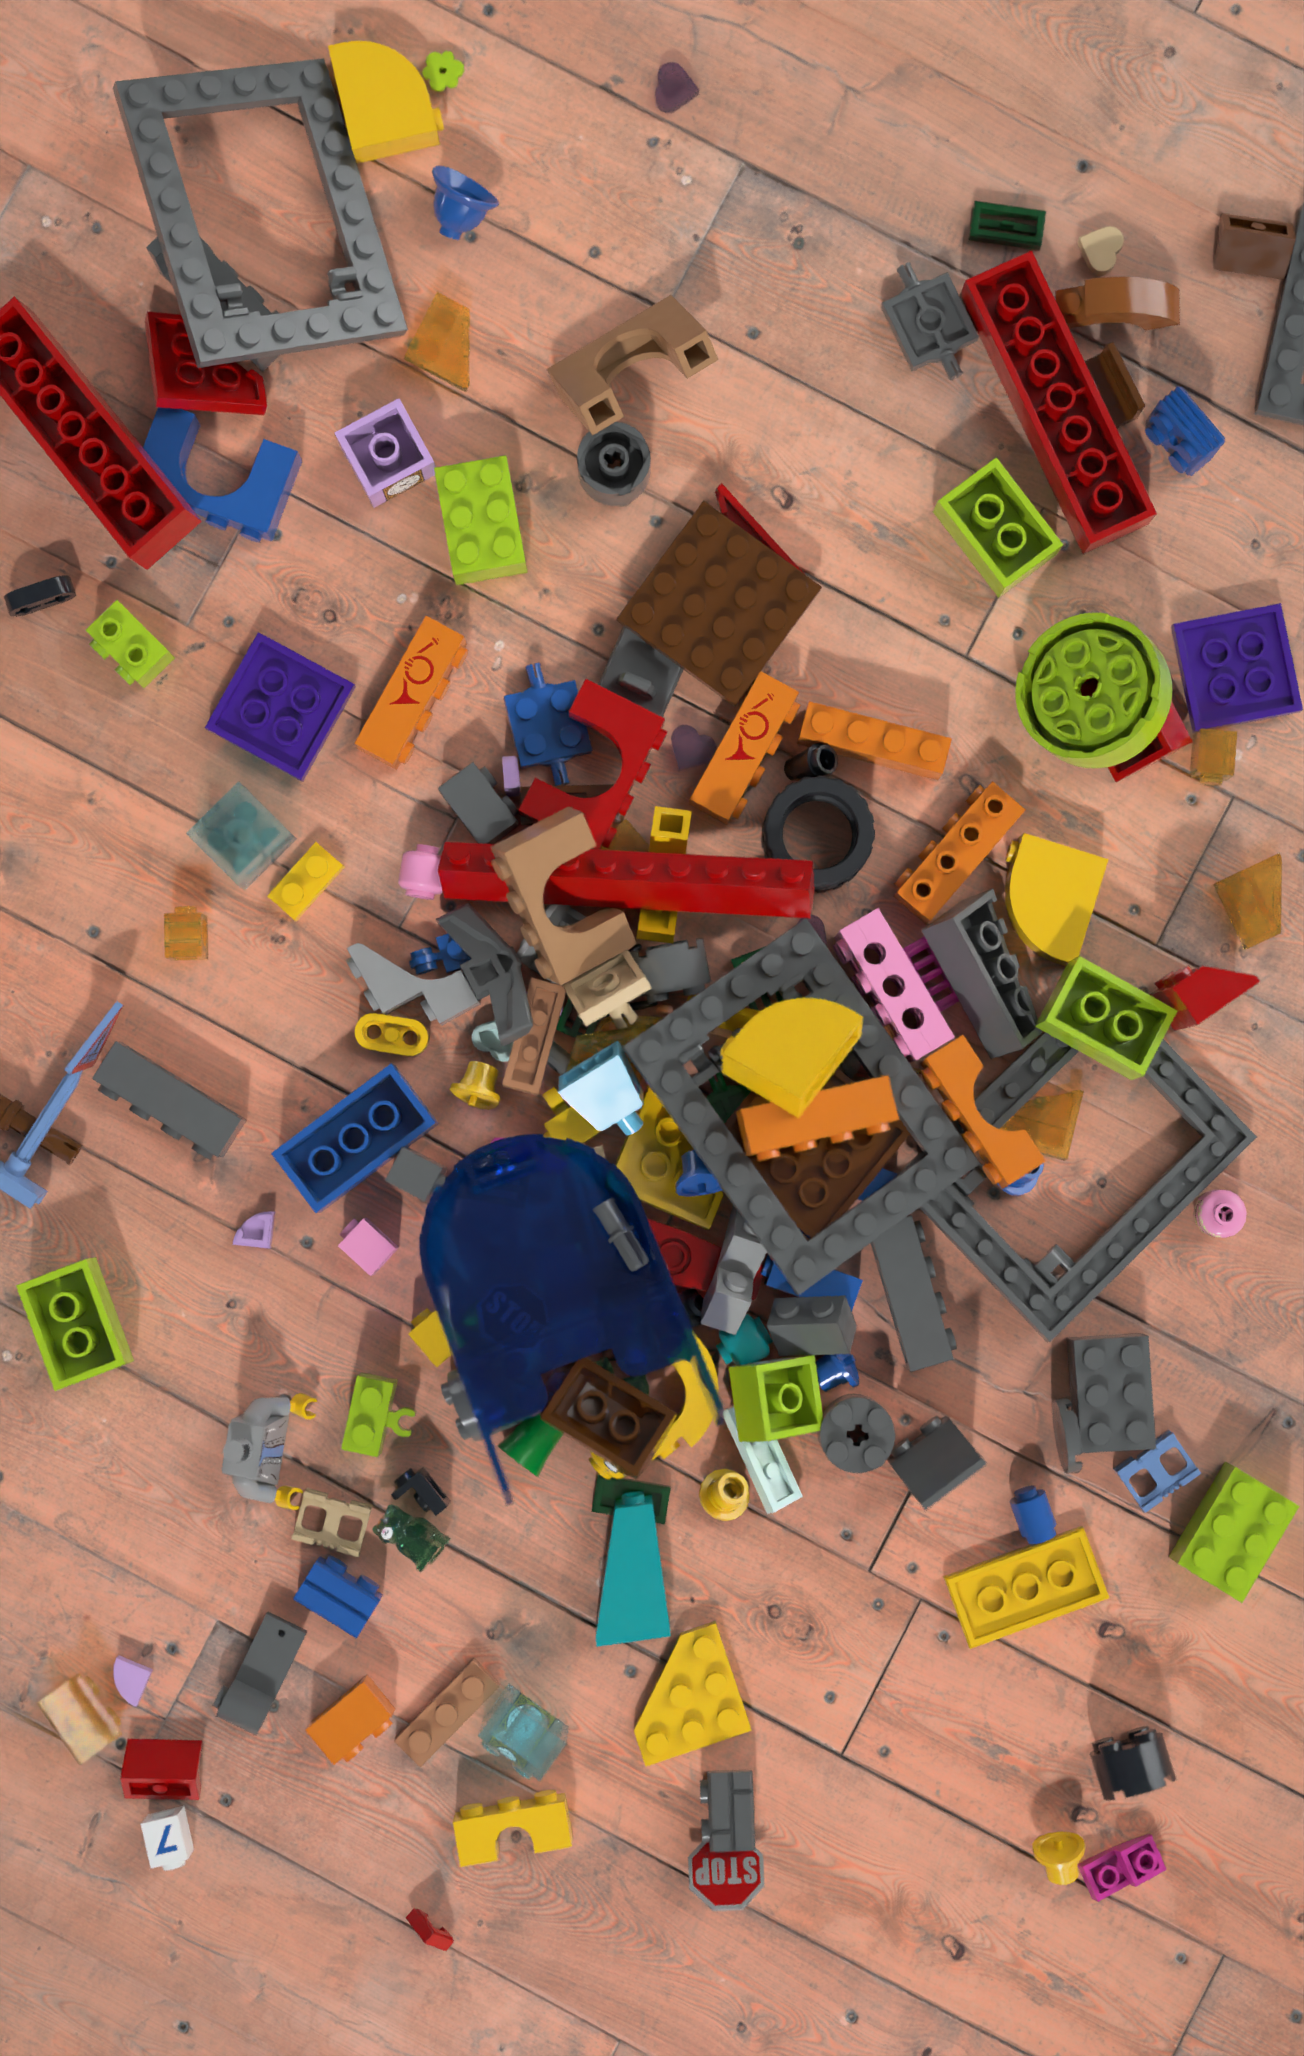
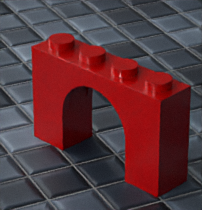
M585 679L569 710V718L603 734L614 743L622 760L619 778L605 793L596 797L580 798L567 794L535 777L518 811L520 816L534 823H538L567 807L581 811L596 844L591 849L601 850L602 847L610 848L618 832V829L614 828L613 825L619 814L624 817L626 816L635 798L629 793L635 781L640 784L643 783L651 767V764L646 762L652 748L659 751L668 731L662 729L665 724V718Z

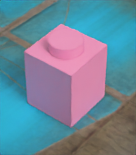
M354 1218L339 1234L344 1240L338 1247L370 1276L375 1275L399 1248L368 1218H363L360 1222Z

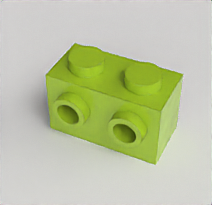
M118 600L86 629L94 638L89 645L104 660L111 655L119 664L115 671L130 686L136 681L145 688L175 659Z

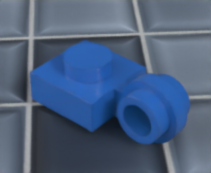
M448 934L436 937L440 952L433 953L431 947L410 953L412 960L409 961L410 968L415 969L416 974L420 975L436 970V962L443 960L446 972L451 973L461 970L460 965L471 959Z

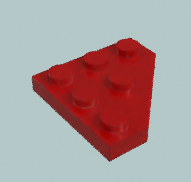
M147 311L145 327L155 407L265 416L267 400L264 380L260 374L252 368L247 371L237 362L197 368L182 315Z

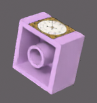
M399 398L334 432L343 453L373 508L435 475V463Z

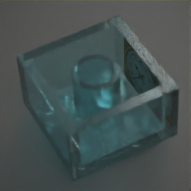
M239 781L186 833L244 890L297 839Z
M508 1684L484 1717L478 1737L482 1739L481 1745L487 1751L497 1757L502 1753L513 1761L512 1767L520 1775L527 1779L533 1776L541 1781L567 1744L569 1726L511 1684Z

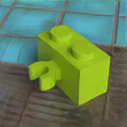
M364 1372L357 1375L341 1450L379 1457L383 1451L388 1427L392 1428L401 1437L412 1435V1430L402 1428L399 1420L404 1415L415 1417L417 1411L410 1407H403L397 1411L392 1410L397 1379Z

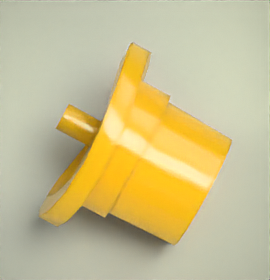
M470 1061L460 1083H451L449 1089L457 1098L471 1107L487 1110L496 1108L499 1105L500 1096L495 1093L494 1087L499 1071L489 1064Z
M729 1469L715 1470L707 1475L700 1484V1503L705 1511L715 1519L722 1521L734 1520L741 1516L748 1507L750 1499L748 1483L736 1471Z
M1052 1832L1041 1835L1034 1840L1032 1845L1034 1857L1041 1865L1045 1866L1047 1878L1050 1882L1057 1885H1066L1078 1878V1862L1085 1852L1083 1837L1072 1832Z

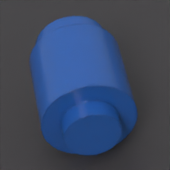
M1035 1485L1016 1490L1014 1492L1015 1497L1009 1503L1021 1536L1026 1537L1028 1544L1042 1543L1056 1536L1054 1527L1057 1523L1045 1490H1036Z

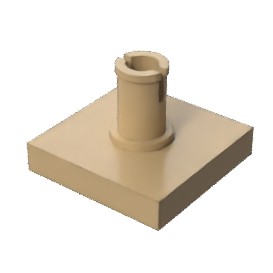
M628 950L562 985L585 1026L609 1013L617 1029L627 1027L621 1016L622 1013L625 1014L631 1025L636 1021L637 1014L631 1008L629 1001L651 989L649 982Z

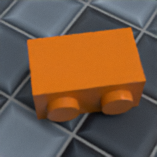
M367 1674L315 1717L305 1731L333 1765L342 1758L347 1763L364 1748L361 1742L372 1734L377 1738L393 1724L390 1718L393 1716L396 1708Z

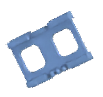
M1170 1430L1156 1438V1449H1146L1137 1455L1136 1459L1130 1456L1113 1468L1144 1513L1162 1502L1163 1496L1168 1497V1492L1174 1493V1489L1178 1490L1179 1485L1185 1486L1201 1474L1174 1433ZM1175 1447L1185 1459L1186 1466L1175 1475H1169L1160 1462V1456ZM1147 1469L1156 1482V1487L1141 1497L1131 1486L1129 1479L1139 1470Z

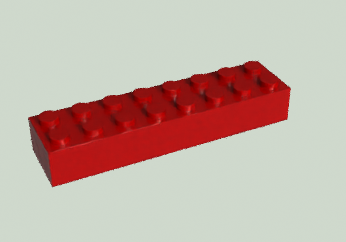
M1032 250L965 280L960 297L1082 554L1149 525L1157 515V512Z
M15 296L0 308V396L126 555L148 570L198 526L202 520L37 315Z

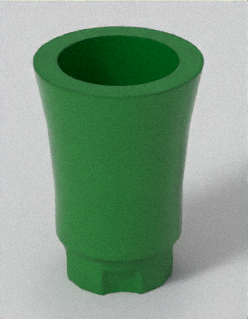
M535 1404L518 1426L497 1446L532 1474L539 1477L547 1459L564 1434L540 1419V1411Z

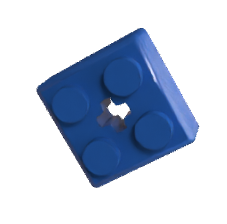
M1177 386L1169 395H1165L1146 420L1145 426L1147 428H1145V433L1149 440L1156 446L1161 444L1170 454L1168 459L1172 467L1179 473L1185 472L1188 476H1193L1196 471L1198 472L1201 467L1209 463L1225 443V437L1180 386Z

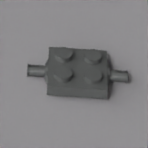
M910 262L905 263V266L901 265L897 268V272L903 281L905 289L899 295L882 302L881 309L911 371L930 363L942 362L949 380H954L955 377L958 378L963 374L955 354L960 349L977 342L979 336L948 272L932 280L918 281Z

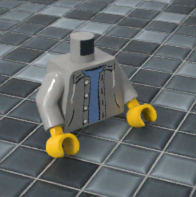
M304 1393L296 1394L291 1401L288 1397L258 1398L251 1402L243 1414L231 1420L227 1441L223 1448L222 1473L233 1476L232 1482L242 1497L266 1503H272L275 1500L277 1506L290 1510H298L300 1508L299 1506L291 1505L290 1497L294 1492L303 1494L302 1489L291 1486H281L277 1489L275 1485H278L289 1413L292 1412L307 1420L313 1419L316 1414L305 1410V1407L309 1402H317L315 1398Z

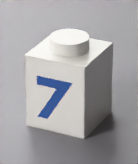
M185 1806L148 1814L141 1823L151 1868L162 1866L163 1870L167 1871L185 1865V1860H188L194 1851Z

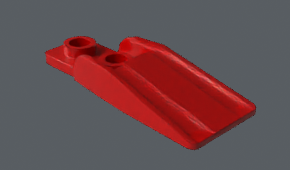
M634 1213L627 1215L626 1221L629 1226L634 1225L635 1229L632 1231L647 1254L649 1262L640 1269L631 1271L619 1251L616 1250L612 1264L614 1270L667 1284L708 1290L719 1261L721 1247ZM762 1264L753 1279L752 1300L757 1298L763 1279L761 1272L764 1265Z

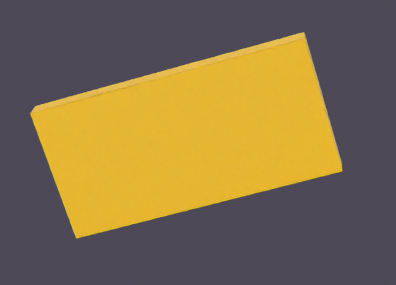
M1083 1526L1060 1533L1048 1541L1030 1544L943 1576L970 1649L1109 1599Z

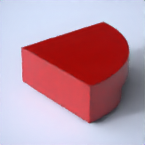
M413 1908L406 1919L422 1941L427 1945L447 1951L454 1942L450 1933L443 1926L440 1930L435 1929L427 1919L429 1915L426 1912Z

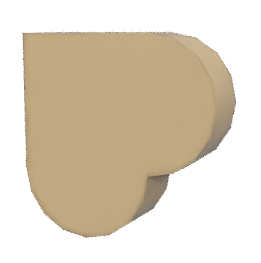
M1112 226L1104 227L1079 237L1077 243L1090 272L1100 276L1109 273L1116 263V255L1123 246L1124 238L1121 231Z

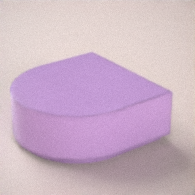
M516 756L502 757L505 793L508 797L519 796L520 776L518 758Z

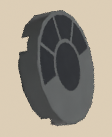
M1061 1398L1054 1399L1052 1403L1053 1428L1057 1451L1064 1473H1079L1082 1470L1083 1463L1082 1461L1076 1462V1455H1081L1082 1450L1077 1416L1073 1410H1067L1069 1406H1072L1071 1400Z

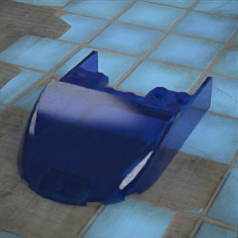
M525 1134L507 1137L487 1144L470 1153L454 1166V1170L446 1177L443 1186L438 1184L425 1209V1217L419 1236L420 1261L433 1305L506 1506L514 1502L492 1442L491 1434L498 1429L542 1412L548 1399L546 1388L540 1375L542 1373L609 1348L612 1349L621 1371L634 1377L642 1376L686 1360L692 1365L715 1425L724 1424V1406L642 1204L627 1177L614 1163L611 1164L605 1158L595 1153V1149L569 1138L561 1140L544 1137L543 1134ZM612 1197L629 1226L634 1225L635 1229L632 1231L649 1258V1262L636 1271L629 1270L614 1243L609 1244L608 1239L610 1236L597 1214L593 1211L595 1207Z

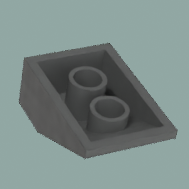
M935 1416L920 1427L922 1434L911 1442L908 1438L899 1442L893 1447L891 1452L893 1456L887 1459L888 1463L925 1511L987 1464L947 1416H944L942 1419Z

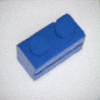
M329 1555L325 1559L320 1556L293 1600L357 1639L383 1594L377 1591L380 1586L364 1575H360L357 1579L347 1573L346 1569L348 1566L336 1557Z

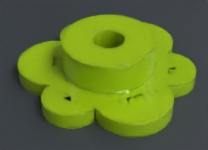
M445 51L442 55L438 52H431L426 57L427 66L422 71L423 77L429 80L431 89L441 92L446 87L451 89L457 87L458 78L464 74V65L461 61L456 60L454 54L450 51Z

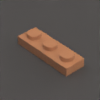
M531 978L527 998L534 1025L527 1035L514 1041L502 1083L503 1087L539 1095L566 996L563 986Z
M473 1658L395 1738L394 1742L421 1768L500 1687V1683Z

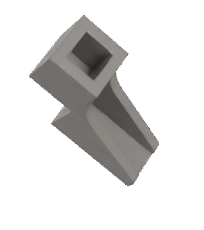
M361 943L353 944L347 948L351 957L346 959V962L355 978L358 979L362 976L369 989L364 991V995L374 1011L380 1008L382 1013L387 1015L424 995L425 1000L420 1002L427 1017L430 1021L437 1019L439 1024L443 1026L480 1005L479 1000H477L461 970L440 979H421L413 976Z
M734 1205L732 1206L719 1261L703 1299L700 1323L736 1335L751 1305L753 1279L767 1252Z

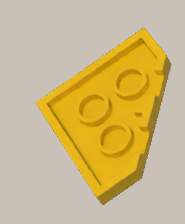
M648 1085L643 1096L644 1104L636 1112L642 1119L643 1125L638 1131L626 1137L606 1186L708 1230L712 1225L723 1193L719 1191L712 1194L690 1197L679 1196L676 1193V1182L683 1174L682 1156L694 1149Z
M716 1621L679 1634L667 1663L663 1667L642 1714H640L634 1726V1734L645 1767L752 1731Z

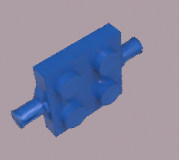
M535 663L534 669L533 665L530 664L525 668L527 669L531 687L523 692L506 695L503 698L520 768L524 769L537 765L551 766L555 786H561L562 783L565 786L570 784L565 763L573 757L592 753L587 726L569 718V710L578 694L576 682L573 680L559 684H545L541 663Z

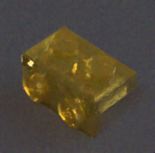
M80 1673L72 1676L36 1703L79 1765L122 1735L118 1728L122 1723L111 1707L108 1706L105 1709L97 1698L100 1694L98 1687L89 1676L83 1678Z

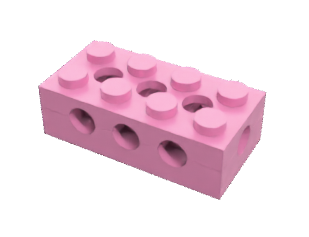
M879 908L839 930L834 937L836 940V944L833 945L835 953L843 964L849 962L855 972L854 976L851 977L855 987L861 996L868 994L874 1004V1007L871 1008L872 1012L883 1027L887 1026L893 1036L892 1040L909 1063L955 1038ZM864 949L876 951L879 956V963L876 965L868 963L864 958ZM884 980H890L896 984L898 989L896 997L888 996L884 992ZM903 1012H910L915 1016V1029H909L903 1024Z

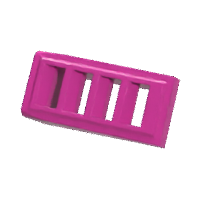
M925 936L903 948L916 972L931 962L935 963L937 968L920 977L923 984L940 974L942 975L944 981L927 990L930 996H933L947 987L950 989L951 994L935 1002L940 1012L959 1002ZM926 949L929 955L913 964L910 957Z

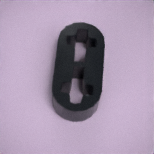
M63 575L13 590L4 596L9 615L17 617L73 599L76 593L71 577Z

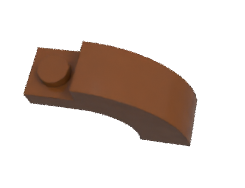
M1102 277L1087 279L1083 286L1056 290V302L1069 329L1100 323L1133 324L1145 331L1180 325V289L1164 281L1143 277Z

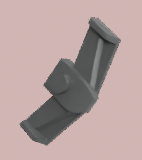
M469 902L436 918L441 928L470 957L471 960L461 964L460 967L477 1000L490 995L501 1045L505 1046L527 1035L534 1024L521 972L522 963L515 949L501 938Z

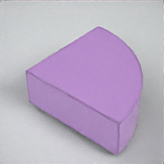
M275 1211L261 1212L247 1219L237 1230L233 1245L271 1248Z
M120 1655L116 1658L113 1670L114 1682L118 1692L128 1703L135 1707L138 1706L153 1669Z

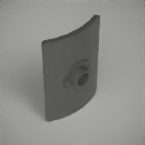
M623 626L598 685L663 717L683 669Z

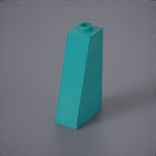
M630 1492L621 1496L622 1499L615 1500L596 1623V1647L671 1636L652 1495L644 1496L643 1492Z

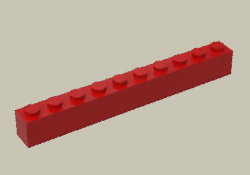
M444 842L438 867L444 898L508 902L506 896L510 892L505 880H501L492 865V860L496 858L491 847L496 844ZM589 849L561 864L551 873L544 887L543 904L811 919L815 891L813 861Z

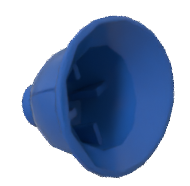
M445 166L433 167L432 175L437 185L433 207L435 217L441 224L439 233L448 238L460 240L461 233L471 231L477 227L484 219L488 210L499 206V201L487 189L466 175Z

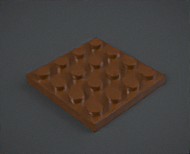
M703 501L619 614L617 621L735 707L819 594L822 586Z
M837 1068L820 1091L855 1082ZM754 1091L749 1093L725 1122V1126L744 1152L745 1147L736 1112L741 1109L771 1103V1101ZM899 1119L889 1122L890 1130L868 1135L867 1129L864 1128L852 1131L854 1139L831 1144L830 1137L816 1140V1148L795 1152L792 1145L779 1148L780 1156L761 1161H758L757 1154L747 1157L800 1232L810 1239L850 1209L908 1138L910 1132Z

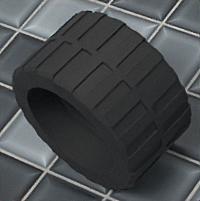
M809 776L787 785L785 790L778 793L773 799L761 830V846L765 853L764 858L794 860L785 848L783 827L787 817L796 807L810 801H822L837 807L845 814L852 830L850 849L846 856L837 864L824 869H813L814 892L817 893L826 892V890L830 889L835 890L842 887L845 882L853 879L870 856L873 849L872 843L875 839L874 818L865 798H862L853 786L850 787L840 779L827 778V776L812 778Z

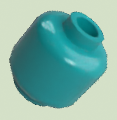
M746 1314L736 1335L719 1330V1337L722 1342L717 1344L716 1347L726 1365L733 1361L737 1366L758 1362L767 1357L770 1353L769 1344L773 1343V1340L759 1316L753 1319L752 1316Z

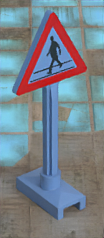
M118 1001L66 1066L65 1071L68 1074L63 1077L18 1150L11 1153L6 1163L0 1160V1189L30 1209L35 1203L40 1204L48 1192L24 1176L32 1164L30 1159L78 1086L82 1072L95 1065L124 1006Z

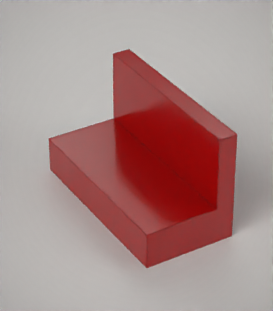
M127 1739L120 1776L124 1798L199 1800L201 1793L199 1764L203 1746L202 1740Z

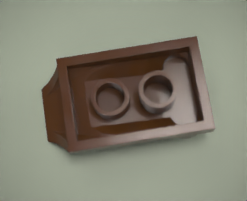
M580 1355L573 1362L558 1364L534 1400L539 1408L542 1421L614 1465L620 1473L631 1476L636 1480L649 1465L677 1416L675 1411L583 1355Z

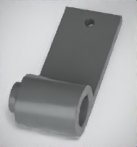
M267 1612L230 1688L223 1685L213 1703V1706L219 1709L216 1717L257 1736L308 1631Z

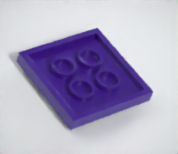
M1281 603L1175 623L1171 626L1192 733L1300 713L1303 710Z
M258 632L205 728L303 782L356 686Z

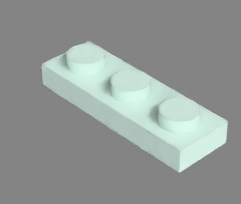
M734 1405L722 1410L721 1413L766 1513H774L803 1497L778 1440L739 1442Z

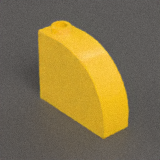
M348 41L328 46L350 143L357 164L440 145L438 131L444 130L440 108L432 109L425 82L418 70L407 58L390 47L370 41Z
M1026 833L1018 837V841H1011L1005 861L1010 862L1005 882L1006 910L1017 935L1032 951L1049 961L1063 966H1067L1071 960L1080 955L1109 859Z
M797 998L773 1004L752 1017L736 1037L730 1036L726 1040L720 1052L722 1056V1073L799 1118L860 1039L863 1016L841 1004L817 998Z

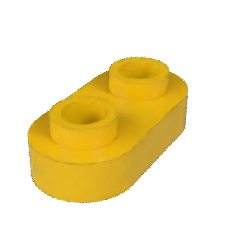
M369 1013L362 1016L355 1026V1037L358 1043L372 1051L413 1057L421 1054L429 1043V1033L426 1027L413 1019ZM374 1025L379 1026L381 1029V1035L377 1039H371L368 1035L369 1028ZM410 1031L415 1032L418 1037L417 1042L413 1045H407L404 1041L405 1034Z

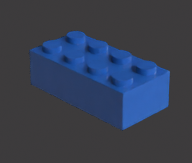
M391 1063L271 1154L313 1211L321 1213L396 1157L402 1147H409L439 1123L396 1065Z

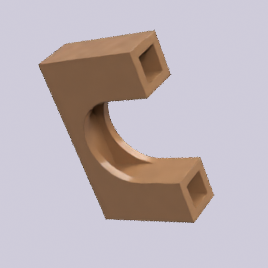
M669 295L549 367L547 371L559 397L593 436L624 417L609 386L613 378L624 368L644 359L662 358L673 363L688 379L716 362L718 357L707 330L672 295Z
M570 807L491 847L496 858L492 860L494 870L501 880H505L510 891L506 894L507 900L516 914H520L524 923L521 926L522 935L528 945L534 947L538 956L535 959V965L544 979L548 978L560 986L637 945L624 912L616 908L605 907L568 926L553 925L545 913L543 891L551 873L561 864L596 846L583 812Z

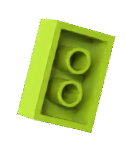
M507 456L434 468L452 573L456 585L528 573Z
M997 457L939 499L933 510L935 516L998 598L1055 557L1063 546V543Z
M1078 956L1065 967L1035 1027L1124 1077L1134 1080L1145 1075L1177 1010L1085 958Z
M96 1257L81 1260L16 1285L54 1391L134 1361Z
M1224 1462L1168 1557L1243 1603L1300 1506L1237 1467Z

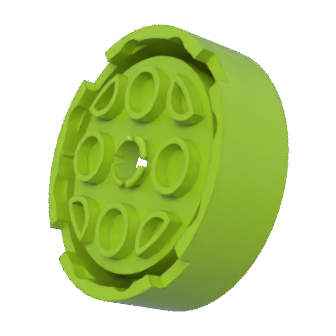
M1107 613L1079 614L1054 624L1032 644L1028 650L1030 654L1024 663L1021 673L1018 672L1015 699L1019 717L1025 729L1038 744L1051 754L1077 767L1105 768L1120 764L1136 756L1154 740L1161 730L1169 713L1172 700L1171 674L1160 650L1134 624L1109 616ZM1090 678L1097 679L1099 681L1098 687L1093 696H1082L1080 689L1083 682Z

